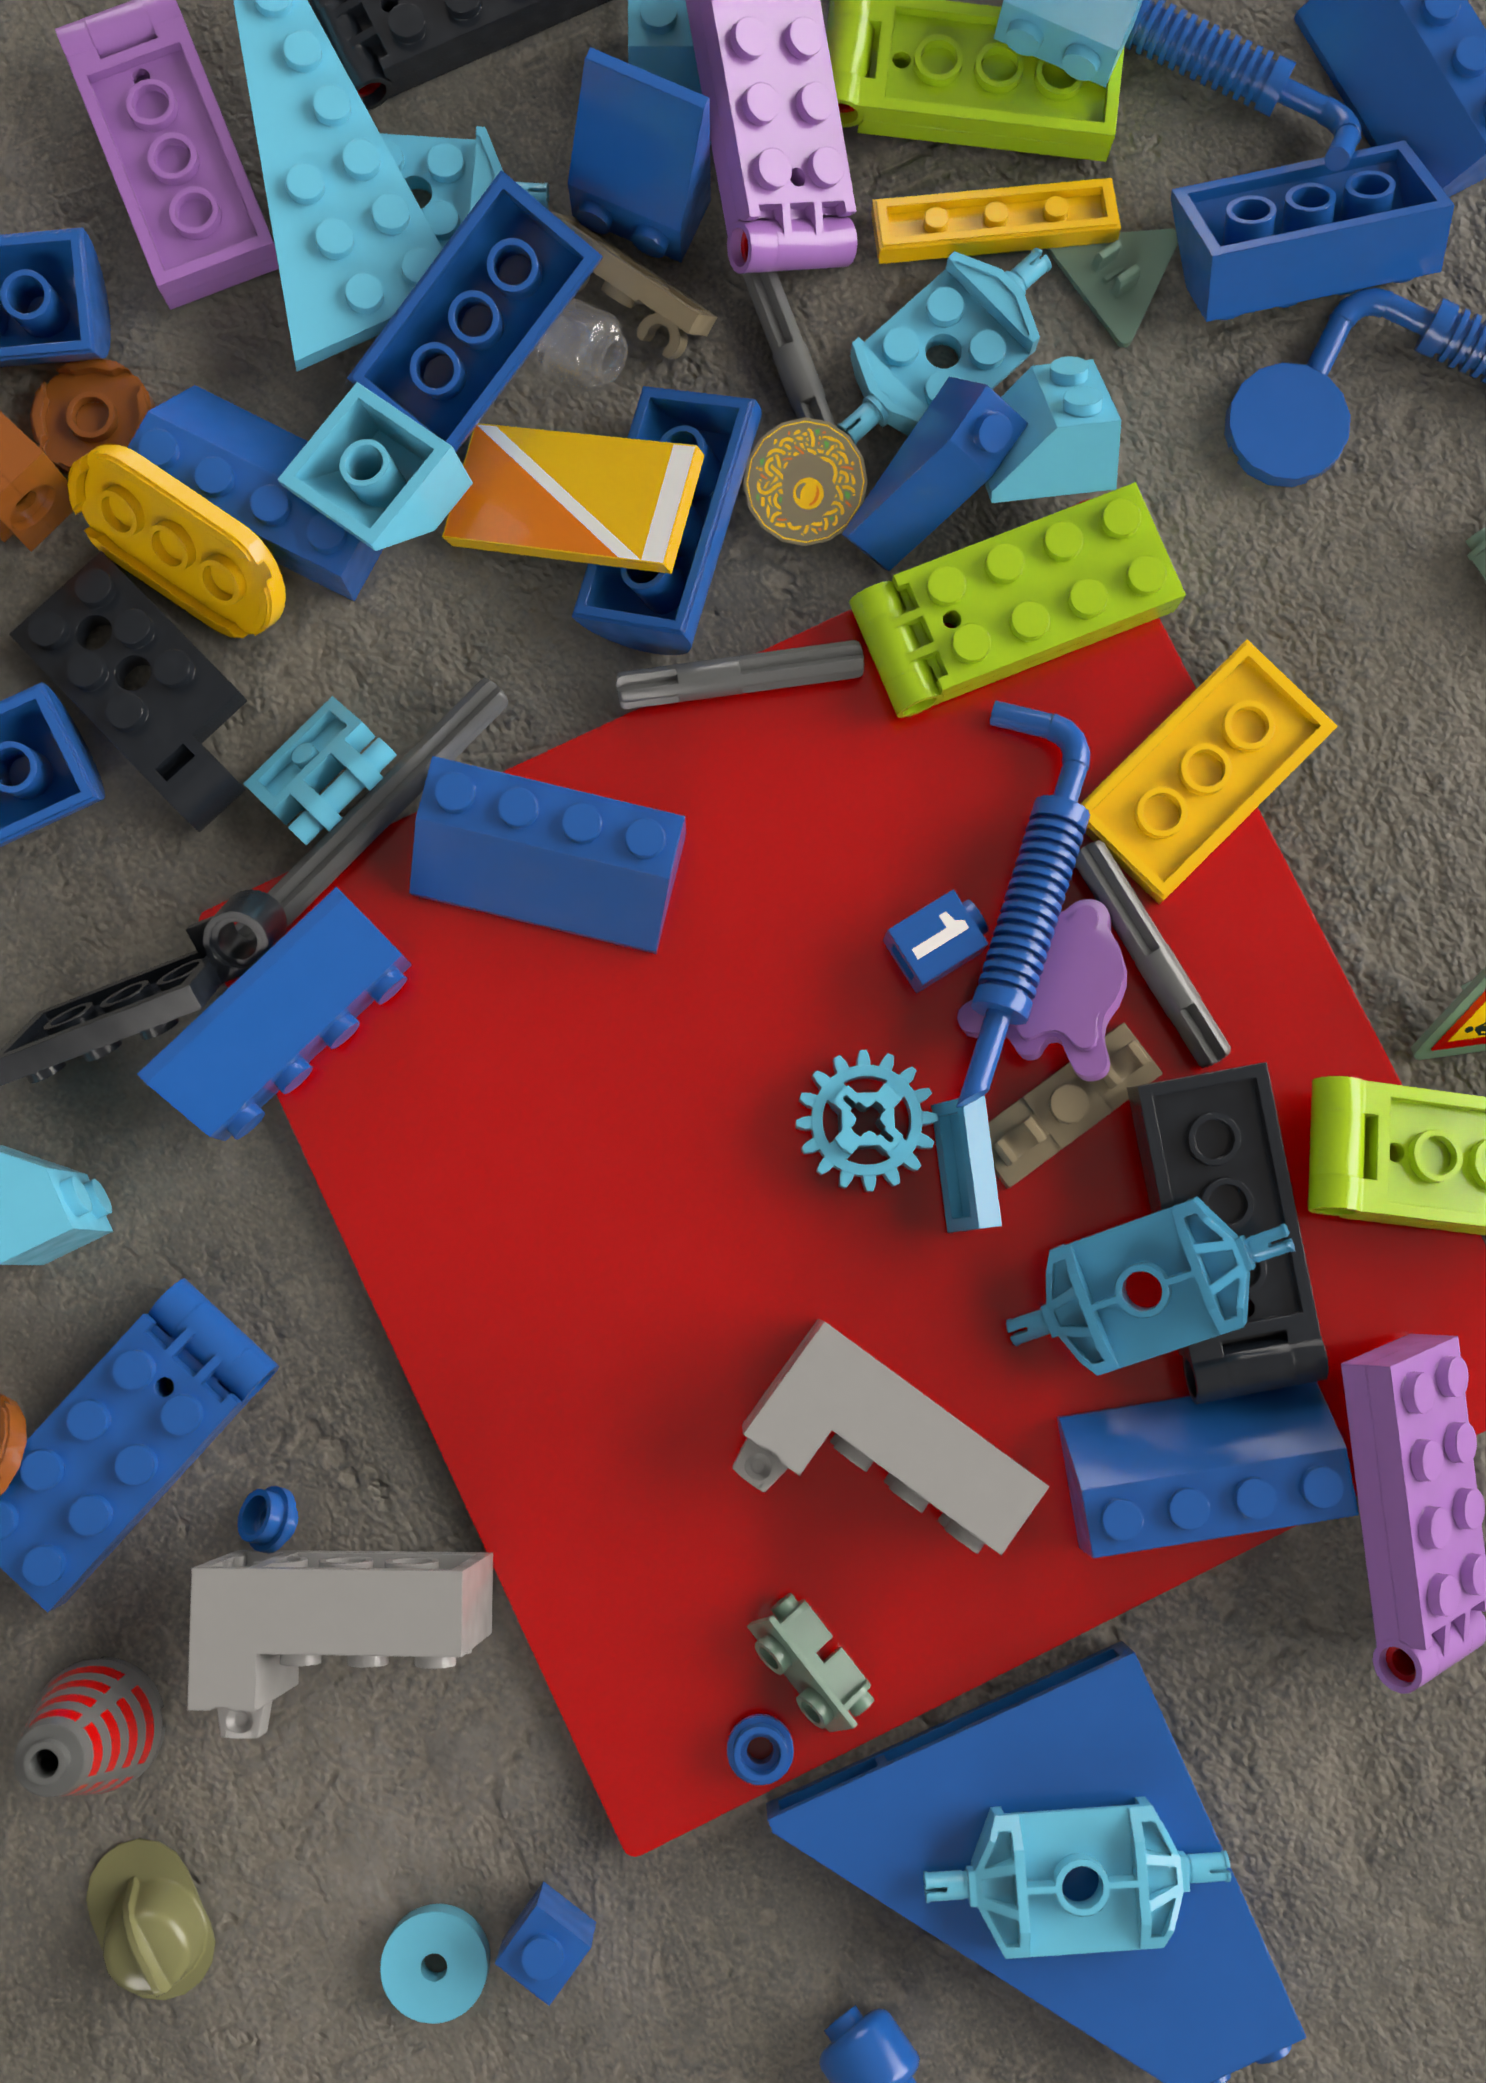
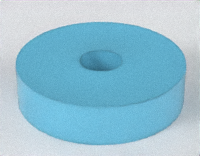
M429 1904L411 1911L395 1926L382 1953L380 1974L388 1999L402 2014L422 2023H443L461 2016L473 2006L484 1988L490 1968L489 1943L482 1927L475 1918L458 1907L448 1904ZM429 1954H439L446 1960L447 1969L442 1972H432L425 1965L424 1958Z

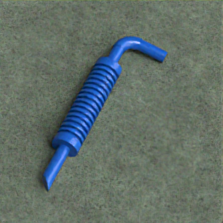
M1154 0L1142 1L1134 26L1125 43V49L1130 51L1133 46H1136L1135 54L1140 56L1145 50L1147 51L1146 59L1152 61L1154 56H1157V64L1163 66L1165 61H1168L1167 69L1173 71L1178 66L1180 67L1178 74L1182 76L1189 71L1191 72L1190 80L1195 81L1197 76L1201 77L1200 85L1206 86L1208 81L1212 82L1211 90L1216 92L1220 86L1223 88L1221 95L1226 97L1231 91L1234 93L1232 100L1238 102L1241 96L1245 98L1243 105L1247 107L1252 101L1256 103L1253 110L1270 117L1276 104L1280 103L1317 121L1318 124L1327 128L1334 135L1325 155L1326 167L1331 171L1339 172L1348 166L1361 140V124L1355 114L1342 102L1290 79L1297 62L1282 55L1276 61L1272 59L1274 51L1269 50L1267 55L1262 54L1264 47L1259 44L1253 50L1251 49L1253 41L1247 39L1243 45L1240 43L1242 36L1238 34L1232 40L1229 38L1231 31L1225 29L1223 34L1218 33L1220 26L1214 24L1212 29L1207 28L1209 21L1203 19L1201 24L1197 23L1199 16L1194 13L1188 19L1186 18L1188 11L1182 8L1179 14L1175 13L1177 5L1173 3L1169 5L1168 9L1165 8L1166 0H1158L1157 3H1154Z
M1381 288L1358 290L1342 299L1329 315V320L1306 365L1328 376L1351 328L1363 317L1375 316L1383 317L1419 334L1420 336L1414 351L1429 358H1432L1436 353L1438 354L1437 362L1443 363L1446 359H1449L1448 367L1453 369L1459 364V372L1464 374L1470 369L1469 377L1476 379L1481 374L1480 382L1486 384V320L1481 323L1482 316L1477 313L1470 318L1471 310L1467 308L1459 313L1460 305L1445 298H1442L1435 309L1431 311L1395 294L1393 291Z
M998 700L995 701L992 709L990 725L1046 738L1061 749L1063 765L1054 794L1042 795L1034 801L1026 833L1023 836L1022 845L1018 852L1019 855L1015 862L1016 867L1012 871V878L1009 881L1008 890L1004 897L1005 902L1002 904L1001 913L997 919V926L993 932L994 937L990 942V949L986 955L987 961L983 964V973L979 977V985L976 987L972 999V1009L984 1016L956 1106L957 1108L976 1101L989 1091L1009 1024L1023 1025L1029 1019L1033 1005L1032 1000L1037 992L1035 988L1038 987L1040 982L1039 976L1043 973V964L1047 960V952L1051 946L1050 941L1054 937V929L1058 923L1057 917L1061 914V906L1064 903L1065 893L1069 887L1068 882L1071 880L1072 870L1075 867L1076 858L1080 851L1079 847L1082 844L1083 835L1086 832L1090 818L1089 810L1078 803L1090 765L1091 751L1084 733L1072 720L1056 713L1051 714Z

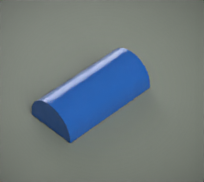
M501 170L347 379L354 385L356 382L360 383L450 444L455 452H457L603 257Z
M84 228L0 235V368L106 358L111 343L108 297L98 256Z
M643 386L627 438L697 445L704 454V460L672 574L588 563L572 614V618L580 625L609 641L643 652L660 655H683L691 650L761 420L762 411L756 399Z
M43 682L0 701V847L105 799L102 779L82 735L62 702Z

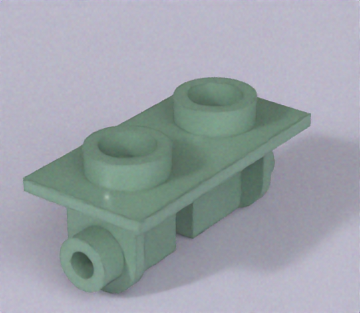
M789 1593L771 1608L777 1619L772 1615L747 1625L748 1629L758 1640L755 1643V1649L762 1661L773 1672L779 1675L784 1674L799 1693L796 1698L799 1708L814 1725L821 1729L826 1728L829 1732L853 1729L858 1723L851 1714L854 1717L860 1715L874 1702V1698L868 1692L871 1683L865 1678L842 1647L835 1649L824 1661L820 1659L816 1652L833 1636L805 1599L797 1601L793 1594Z

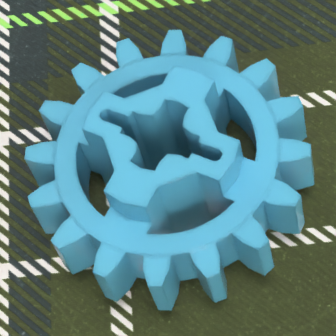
M867 1050L859 1051L856 1066L849 1067L840 1055L834 1057L832 1062L835 1075L830 1078L818 1070L811 1077L814 1084L820 1090L818 1095L801 1093L798 1102L811 1109V1116L797 1119L795 1121V1128L802 1131H811L812 1139L808 1140L801 1147L803 1155L819 1151L823 1159L819 1163L816 1172L821 1176L832 1167L840 1171L838 1178V1187L845 1189L853 1177L857 1176L861 1177L864 1191L872 1192L876 1185V1176L883 1175L887 1183L893 1187L900 1183V1176L897 1170L899 1165L902 1164L913 1172L922 1166L918 1158L913 1154L914 1149H931L934 1145V1140L921 1133L922 1126L938 1121L936 1113L922 1111L920 1103L924 1102L932 1092L930 1088H921L916 1091L912 1089L909 1083L913 1080L917 1071L912 1066L904 1070L900 1075L893 1072L894 1055L887 1053L879 1066L871 1065ZM857 1079H872L880 1081L884 1085L878 1092L856 1093L849 1085L846 1086L845 1083ZM901 1100L905 1104L909 1119L906 1139L895 1128L894 1107ZM826 1103L838 1115L839 1134L830 1144L823 1129V1111ZM855 1107L859 1111L865 1112L870 1107L875 1108L880 1114L875 1122L877 1128L881 1130L880 1135L877 1136L871 1131L865 1132L861 1137L855 1134L851 1128L857 1119L851 1112V1109ZM857 1149H876L882 1156L888 1158L884 1162L870 1165L857 1164L847 1159Z

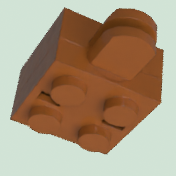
M0 411V539L6 543L14 535L32 552L73 512L68 495V481L48 456Z

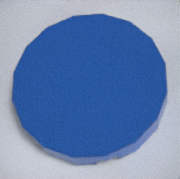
M1282 362L1259 369L1241 384L1226 411L1224 435L1228 447L1232 446L1233 452L1239 458L1237 463L1246 474L1267 485L1295 487L1306 484L1310 479L1317 478L1334 465L1349 439L1351 415L1343 393L1327 375L1308 365Z

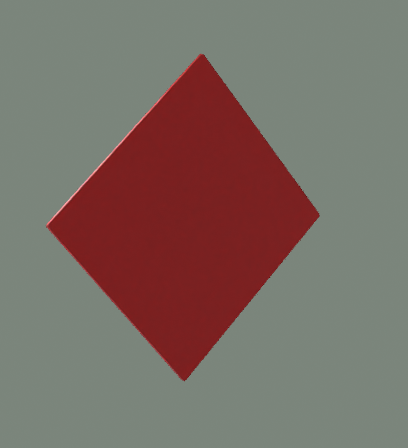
M852 609L758 653L856 640L860 642L864 655V672L859 678L641 707L503 771L502 773L685 816L687 834L657 954L411 895L409 889L417 812L391 823L286 929L285 935L337 887L412 964L403 973L407 977L406 983L392 998L380 1005L374 1000L356 1017L360 1025L349 1039L335 1049H331L327 1045L309 1062L313 1070L298 1087L287 1094H283L279 1090L276 1095L486 1552H493L495 1572L625 1853L631 1857L641 1856L1296 1527L1277 1528L1099 1558H1092L1079 1548L1057 1417L1189 1396L1184 1376L1183 1356L1179 1355L1177 1349L1097 1376L1078 1361L1059 1336L1052 1338L1051 1334L1015 1346L1010 1337L1016 1332L1028 1328L1024 1327L1008 1333L1006 1320L1039 1310L1042 1305L1046 1304V1268L1051 1249L1151 1214L1129 1099L1011 1188L1006 1189L995 1174L1002 1226L947 1233L933 1124L922 1126L921 1132L935 1141L931 1149L915 1148L913 1154L918 1158L922 1166L913 1172L902 1164L899 1165L897 1170L900 1176V1183L893 1187L887 1183L883 1175L876 1176V1185L872 1192L864 1191L861 1177L857 1176L853 1177L845 1189L838 1187L840 1171L834 1167L820 1176L816 1172L819 1163L823 1159L819 1151L804 1155L801 1151V1147L808 1140L812 1139L811 1131H802L795 1128V1121L797 1119L811 1116V1109L798 1102L801 1093L818 1095L820 1091L811 1078L812 1075L818 1070L830 1078L833 1077L835 1072L832 1061L834 1057L839 1055L847 1062L849 1067L856 1066L860 1050L868 1051L871 1065L879 1066L887 1053L894 1055L892 1071L898 1075L911 1066L916 1069L915 1076L909 1085L914 1091L921 1088H930L932 1092L924 1102L920 1103L922 1111L932 1112L931 1105L960 1097L978 1038L969 1037L962 1031L957 1020L958 1012L965 1003L973 999L976 987L979 985L978 980L981 973H983V964L987 961L986 955L990 949V942L994 937L993 932L997 926V919L1001 913L1002 904L1005 902L1004 897L1008 890L1009 881L1012 878V871L1016 867L1015 862L1019 855L1018 852L1022 845L1023 836L1026 833L1034 801L1042 795L1054 794L1063 765L1061 749L1046 738L990 725L994 703L998 700L1051 714L1056 713L1072 720L1084 733L1091 753L1089 770L1086 773L1078 803L1081 804L1196 690L1160 618L939 703L918 714L898 718ZM944 623L948 628H955L951 623ZM1257 807L1160 904L1119 866L1163 939L1170 946L1198 991L1201 1000L1231 1046V1052L1227 1057L1210 1067L1202 1068L1197 1064L1170 1018L1167 1017L1137 969L1134 960L1112 925L1111 933L1120 946L1127 969V987L1120 1007L1109 1020L1105 1035L1123 1022L1127 1025L1163 1073L1151 1083L1267 1062L1321 1337L1328 1358V1378L1317 1381L1347 1447L1355 1495L1357 1496L1358 1494L1341 1363L1408 1334L1458 1336L1461 1358L1464 1359L1469 1374L1468 1386L1465 1392L1469 1424L1474 1428L1476 1436L1486 1431V1244L1481 1235L1340 1218V1216L1323 1215L1308 1211L1312 1080L1319 1077L1344 1076L1394 1085H1402L1259 808ZM1086 833L1083 835V841L1079 849L1094 842ZM1076 866L1072 870L1073 874L1068 882L1069 887L1065 893L1066 897L1061 906V912L1079 900H1096ZM288 872L256 886L252 890L268 893ZM954 889L962 903L967 899L971 900L982 914L989 930L983 935L988 945L980 955L916 994L884 944L883 939L888 929ZM228 900L202 912L198 922L214 916ZM240 977L225 982L227 988H229ZM1005 1037L990 1089L985 1094L988 1122L1070 1062L1064 1047L1060 1043L1049 1044L1038 1059L1025 1060L1017 1053L1010 1040ZM857 1079L847 1082L845 1085H849L856 1093L878 1092L884 1083L872 1079ZM901 1100L894 1107L895 1128L906 1139L909 1119L905 1104ZM826 1103L823 1111V1129L830 1144L839 1134L838 1115ZM855 1107L851 1109V1112L857 1119L851 1128L855 1134L861 1137L865 1132L871 1131L877 1136L880 1135L881 1130L875 1124L880 1114L875 1108L870 1107L865 1112H861ZM857 1149L847 1160L857 1164L870 1165L884 1162L888 1158L882 1156L876 1149ZM1144 1271L1134 1272L1129 1275L1126 1282L1127 1295L1136 1305L1153 1307L1160 1302L1162 1287L1159 1280L1151 1273ZM818 1319L828 1323L1049 1486L1002 1555L984 1544L978 1554L966 1547L944 1530L945 1527L937 1521L943 1512L930 1502L921 1513L889 1489V1486L883 1482L889 1472L876 1462H873L866 1472L838 1452L830 1442L835 1435L834 1431L830 1432L800 1476L788 1468L765 1492L751 1485L732 1469L733 1463L747 1438L743 1434V1422ZM789 1593H792L797 1601L805 1599L833 1636L816 1652L820 1659L824 1661L835 1649L842 1647L865 1678L871 1683L868 1692L874 1698V1702L860 1715L854 1717L851 1714L858 1723L853 1729L829 1732L826 1728L821 1729L814 1725L799 1708L796 1701L799 1693L784 1674L779 1675L773 1672L762 1661L755 1649V1643L758 1640L748 1629L747 1625L772 1615L777 1619L771 1608ZM755 1714L770 1715L780 1720L789 1730L793 1740L794 1755L790 1768L779 1780L767 1785H754L739 1778L732 1770L727 1757V1743L731 1731L742 1719ZM756 1737L750 1741L747 1750L752 1757L763 1759L771 1754L773 1745L767 1738Z

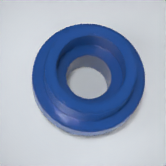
M271 1486L265 1490L257 1489L251 1492L243 1502L238 1515V1532L240 1537L244 1541L249 1542L255 1551L267 1554L279 1550L292 1537L298 1524L295 1498L290 1490L279 1486Z
M765 1714L751 1715L742 1719L731 1731L727 1743L728 1761L734 1773L745 1782L754 1785L771 1784L783 1777L791 1766L794 1755L793 1740L787 1727L777 1718ZM756 1737L767 1738L772 1743L773 1750L766 1758H754L747 1750L750 1741Z

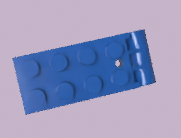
M183 1278L176 1282L156 1301L149 1313L143 1314L28 1438L20 1468L6 1491L0 1496V1568L47 1613L65 1604L246 1404L268 1383L280 1366L188 1280ZM168 1378L174 1383V1391L172 1393L166 1388Z

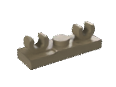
M550 211L602 255L603 259L593 272L605 280L601 286V290L626 307L633 308L635 302H639L656 312L647 315L640 322L637 329V338L642 341L651 342L658 328L664 325L669 331L670 339L662 355L667 359H677L684 353L687 347V334L708 336L718 317L607 240L583 226L575 218ZM590 276L588 277V279L585 281V283L582 285V287L579 289L578 292L582 291V290L586 287V285L588 284V282H589V280H590Z
M1124 1022L1105 1035L1110 1069L1104 1078L1097 1081L1082 1080L1075 1074L1069 1062L988 1122L995 1174L1006 1189L1011 1188L1129 1099L1127 1087L1151 1083L1163 1074Z

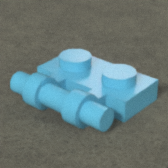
M332 696L243 784L285 825L300 811L304 810L288 828L307 845L324 827L330 832L343 819L338 813L364 788L371 791L383 779L380 772L397 754L380 737L360 754L376 736L359 718ZM345 768L346 770L321 795H319V793Z

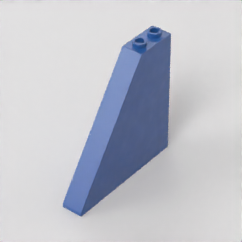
M1123 1641L766 1803L767 1820L775 1835L1163 2083H1227L1231 2073L1254 2062L1268 2064L1278 2061L1291 2051L1293 2044L1307 2038L1231 1868H1227L1231 1872L1230 1882L1190 1883V1892H1183L1174 1933L1164 1948L1005 1959L979 1908L970 1907L968 1898L930 1903L925 1901L923 1871H965V1866H971V1859L990 1807L1001 1806L1004 1813L1119 1806L1135 1804V1797L1145 1796L1165 1826L1177 1851H1183L1187 1855L1221 1852L1223 1850L1135 1652ZM1080 1866L1073 1868L1066 1874L1063 1880V1895L1074 1901H1083L1090 1898L1098 1887V1873L1089 1867Z

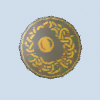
M804 417L782 422L760 438L749 456L743 483L748 508L764 530L782 542L809 546L830 541L846 529L864 502L868 480L863 456L848 434L830 422Z

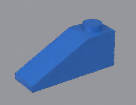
M949 376L842 535L880 567L890 571L993 476L1028 423L988 385Z

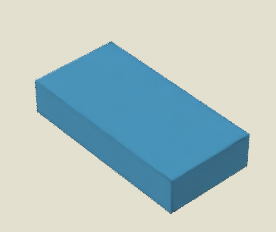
M985 1095L959 1108L956 1107L959 1098L931 1105L932 1113H936L938 1116V1121L933 1123L947 1233L1002 1226Z

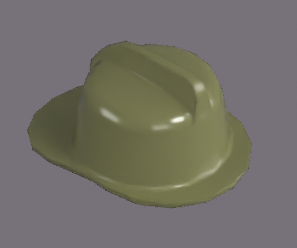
M138 1838L118 1844L101 1857L90 1876L86 1897L90 1921L103 1951L106 1970L118 1986L145 1999L167 2000L184 1995L203 1980L213 1962L216 1942L211 1921L204 1909L190 1872L178 1853L160 1841Z

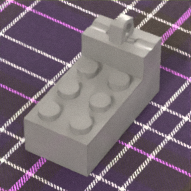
M821 1319L815 1322L743 1422V1434L747 1438L732 1466V1469L743 1479L762 1492H765L788 1468L800 1476L830 1432L834 1431L835 1435L830 1442L838 1452L866 1472L872 1463L876 1462L889 1472L883 1482L889 1486L891 1491L921 1513L930 1502L943 1512L937 1521L945 1527L944 1530L976 1554L986 1544L1002 1555L1049 1488L1047 1484Z
M236 1550L191 1568L187 1710L210 1711L217 1708L220 1737L237 1739L259 1738L267 1733L272 1701L299 1684V1666L320 1664L322 1662V1655L347 1656L348 1666L360 1668L389 1664V1656L415 1657V1667L439 1669L455 1666L456 1657H463L465 1654L471 1653L475 1646L492 1634L493 1552L277 1550L274 1553L267 1554L255 1550Z

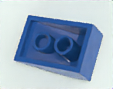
M590 47L584 60L568 177L572 216L576 217L583 226L595 233L607 234L611 232L632 241L640 251L649 256L661 258L665 255L682 262L711 201L710 98Z

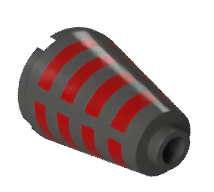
M105 1656L100 1659L78 1661L56 1674L41 1691L15 1750L14 1770L21 1785L37 1796L59 1797L110 1793L135 1781L150 1767L157 1757L165 1735L166 1724L162 1727L161 1713L164 1703L154 1682L136 1665L119 1658Z

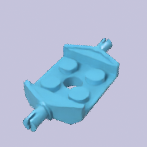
M476 126V140L380 133L410 190L423 189L432 195L430 202L421 210L443 249L502 170L486 127ZM516 182L548 209L549 183Z
M1034 248L1011 271L1007 270L1004 272L1000 268L954 251L947 259L945 270L866 341L858 337L852 342L850 358L855 379L864 399L862 405L836 427L848 434L855 445L877 424L882 428L888 424L909 436L949 376L986 384L993 390L1036 350L1040 336L1025 294L1026 290L1033 283L1051 270L1052 264L1049 257L1045 254L1039 259L1043 251L1039 248ZM945 345L951 347L957 353L959 361L950 368H938L928 361L925 353L933 346Z
M1144 1796L1135 1797V1804L1018 1813H1004L1001 1806L990 1807L971 1859V1866H965V1871H923V1881L925 1883L924 1894L926 1903L968 1898L970 1907L979 1908L1005 1959L1164 1948L1175 1931L1183 1892H1190V1883L1230 1882L1231 1872L1227 1868L1231 1867L1226 1850L1187 1855L1183 1851H1177L1158 1814ZM1080 1866L1095 1870L1098 1873L1099 1882L1095 1893L1090 1898L1083 1901H1074L1063 1895L1062 1883L1069 1871Z

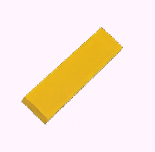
M1112 178L872 200L871 215L878 264L948 258L954 251L966 256L1027 251L1034 248L1048 249L1113 243L1119 239L1121 231Z

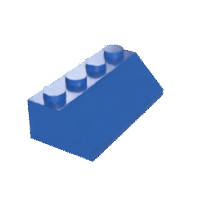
M1309 0L1296 12L1294 16L1296 24L1343 102L1359 120L1361 131L1371 147L1405 140L1448 197L1486 178V29L1468 0Z
M1405 140L1356 150L1348 166L1339 172L1329 170L1325 165V157L1171 189V205L1186 289L1206 322L1230 320L1241 314L1274 307H1291L1302 301L1330 295H1347L1363 288L1391 282H1408L1415 277L1441 272L1454 204Z
M196 385L149 410L127 447L247 526L263 541L278 564L354 602L383 549L374 551L279 483L277 479L307 444V440Z
M432 756L416 815L409 893L426 899L657 954L687 834L685 816Z
M336 887L137 1075L209 1137L222 1141L228 1140L231 1136L236 1140L240 1139L254 1129L264 1118L265 1112L261 1107L279 1090L283 1094H287L298 1087L310 1075L313 1067L309 1062L327 1045L331 1049H335L354 1034L360 1025L356 1017L374 1000L379 1005L383 1004L403 987L407 981V977L403 973L412 964Z
M1317 1382L1197 1405L1189 1395L1057 1417L1079 1548L1092 1558L1359 1515L1347 1447Z

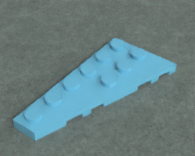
M233 0L296 372L378 336L441 252L442 247L308 0Z

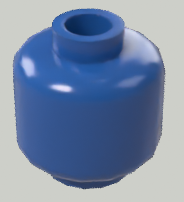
M854 2005L824 2030L831 2043L821 2053L819 2065L830 2083H917L913 2075L919 2067L918 2053L887 2010L881 2008L873 2009L863 2016L857 2006Z

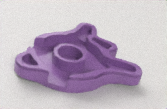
M1084 899L1075 902L1057 917L1058 923L1054 929V937L1050 941L1051 946L1047 952V960L1043 964V973L1039 976V985L1035 988L1037 992L1032 1000L1033 1005L1029 1019L1023 1025L1009 1024L1006 1038L1010 1040L1017 1053L1025 1060L1038 1059L1049 1044L1060 1043L1065 1049L1075 1074L1085 1081H1097L1104 1078L1110 1069L1105 1032L1109 1020L1120 1007L1127 987V969L1120 946L1111 933V917L1108 909L1097 900ZM970 1000L959 1009L957 1020L962 1031L967 1036L978 1038L984 1016L972 1009V1000Z

